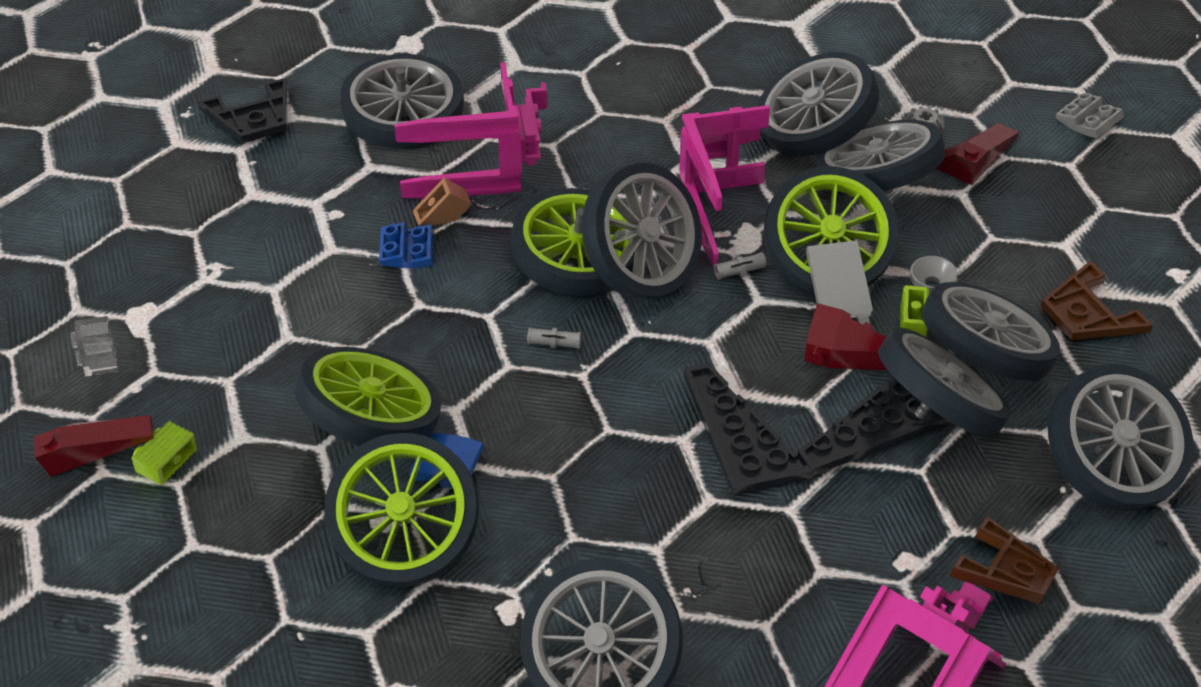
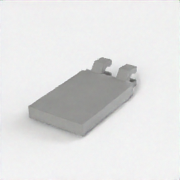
M858 240L807 246L806 254L817 303L842 309L851 314V319L863 325L865 322L870 324L869 317L873 313Z

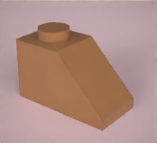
M443 178L414 208L413 213L418 226L429 224L434 226L456 221L472 204L465 188Z

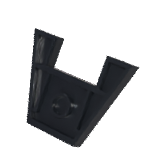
M287 78L265 84L268 98L226 109L221 97L216 96L198 101V107L241 143L276 135L287 131Z

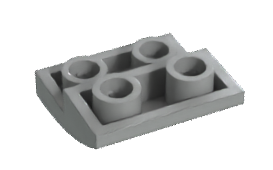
M1090 93L1080 94L1055 114L1056 119L1067 127L1093 138L1101 136L1124 117L1123 109L1111 105H1103L1102 97L1094 96Z

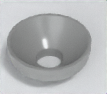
M925 256L917 259L912 264L910 278L914 286L929 288L930 294L934 287L926 285V282L933 281L937 284L956 282L958 272L954 264L945 258Z

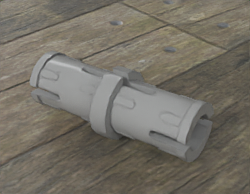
M763 252L747 257L737 256L734 260L715 264L714 273L718 280L737 274L743 276L746 275V272L765 268L767 262Z
M529 327L527 343L550 345V348L555 349L557 346L580 349L582 335L581 332L558 331V328L547 330Z

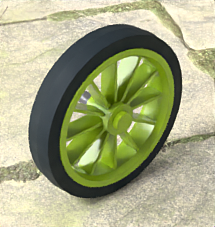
M820 166L794 175L776 192L765 216L764 241L773 265L791 284L814 295L808 259L803 263L794 254L793 249L816 240L820 241L818 245L851 241L849 238L875 241L877 243L873 255L859 246L861 258L866 261L863 267L869 287L889 267L898 243V221L889 198L872 180L847 168ZM832 190L830 215L827 216L815 191ZM837 191L846 193L854 198L840 217L835 215ZM805 194H809L820 218L796 202V200ZM857 200L869 212L847 222L843 220ZM791 208L813 224L785 221L786 213ZM873 219L877 233L849 230L847 228ZM785 229L816 234L788 244Z
M563 188L547 191L530 199L518 211L511 231L512 254L521 271L540 286L558 293L575 296L598 295L613 290L602 281L593 267L584 268L583 257L588 259L582 236V216L591 190ZM612 206L610 218L627 222ZM571 215L572 225L570 226L561 216ZM549 219L554 225L549 224V223L544 222V221H546V220ZM609 225L610 233L613 231L616 232L624 230L622 228ZM532 231H536L543 235H531ZM610 235L611 241L615 240L614 235ZM628 239L613 245V247H624L623 251L614 249L618 258H620L630 243ZM536 247H548L541 251L536 249ZM635 252L625 265L632 273ZM565 253L559 261V263L550 260L553 257ZM570 258L577 259L578 268L566 266Z
M331 347L319 350L305 360L297 379L296 399L306 416L331 435L360 446L376 437L394 433H413L430 437L439 420L441 399L433 384L422 373L405 362L374 350L358 347Z
M387 434L360 445L338 466L326 493L325 523L329 538L337 554L359 575L388 586L419 585L447 572L467 551L474 537L478 522V493L474 480L465 464L444 444L419 434ZM414 458L417 460L405 492H401L395 459ZM388 460H391L396 493L392 495L370 471L373 467ZM422 461L440 470L414 495L410 496ZM367 473L389 498L387 501L353 490L360 479ZM445 476L454 489L455 495L415 503ZM351 496L386 507L384 510L348 517ZM456 501L454 523L415 511ZM388 516L361 541L356 542L349 524ZM414 517L450 527L451 530L445 540L437 546L415 522ZM394 521L381 559L366 552L363 547ZM411 523L435 549L426 556L413 560L407 525ZM402 524L409 561H387L399 525Z

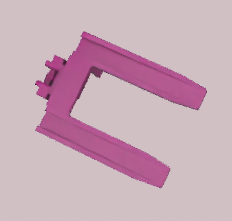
M505 62L500 63L501 84L506 111L419 119L395 124L397 142L424 143L498 138L500 169L432 175L401 180L402 198H425L443 178L465 188L468 196L522 192V162H526V166L536 165V159H541L538 143H540L539 133H542L540 118H536L539 117L538 110L548 108L546 84L542 82L541 88L525 89V104L515 105L512 78L508 79Z
M769 105L744 109L741 106L729 108V111L699 114V112L682 114L684 127L681 129L680 178L697 206L702 228V246L712 267L718 263L719 252L698 193L707 192L715 210L720 211L722 210V194L720 189L764 183V162L738 165L740 145L760 140V130L768 128ZM726 157V167L712 168L709 159Z
M964 582L960 591L954 590L952 594L939 586L934 591L925 587L920 596L925 601L923 605H920L912 599L908 600L882 585L825 687H862L898 625L949 655L932 687H972L987 660L1003 669L1007 664L1002 661L1003 655L968 634L970 628H975L988 603L992 602L993 597L975 585ZM950 606L953 607L954 609L952 610L951 614H948L947 612Z

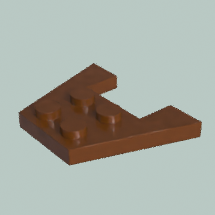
M1091 260L1042 299L1041 308L1070 340L1150 333L1153 327L1151 322L1138 309L1116 317L1090 290V288L1101 285L1105 281V274Z
M986 516L975 537L1000 549L990 567L987 568L961 555L949 577L1040 604L1059 567Z

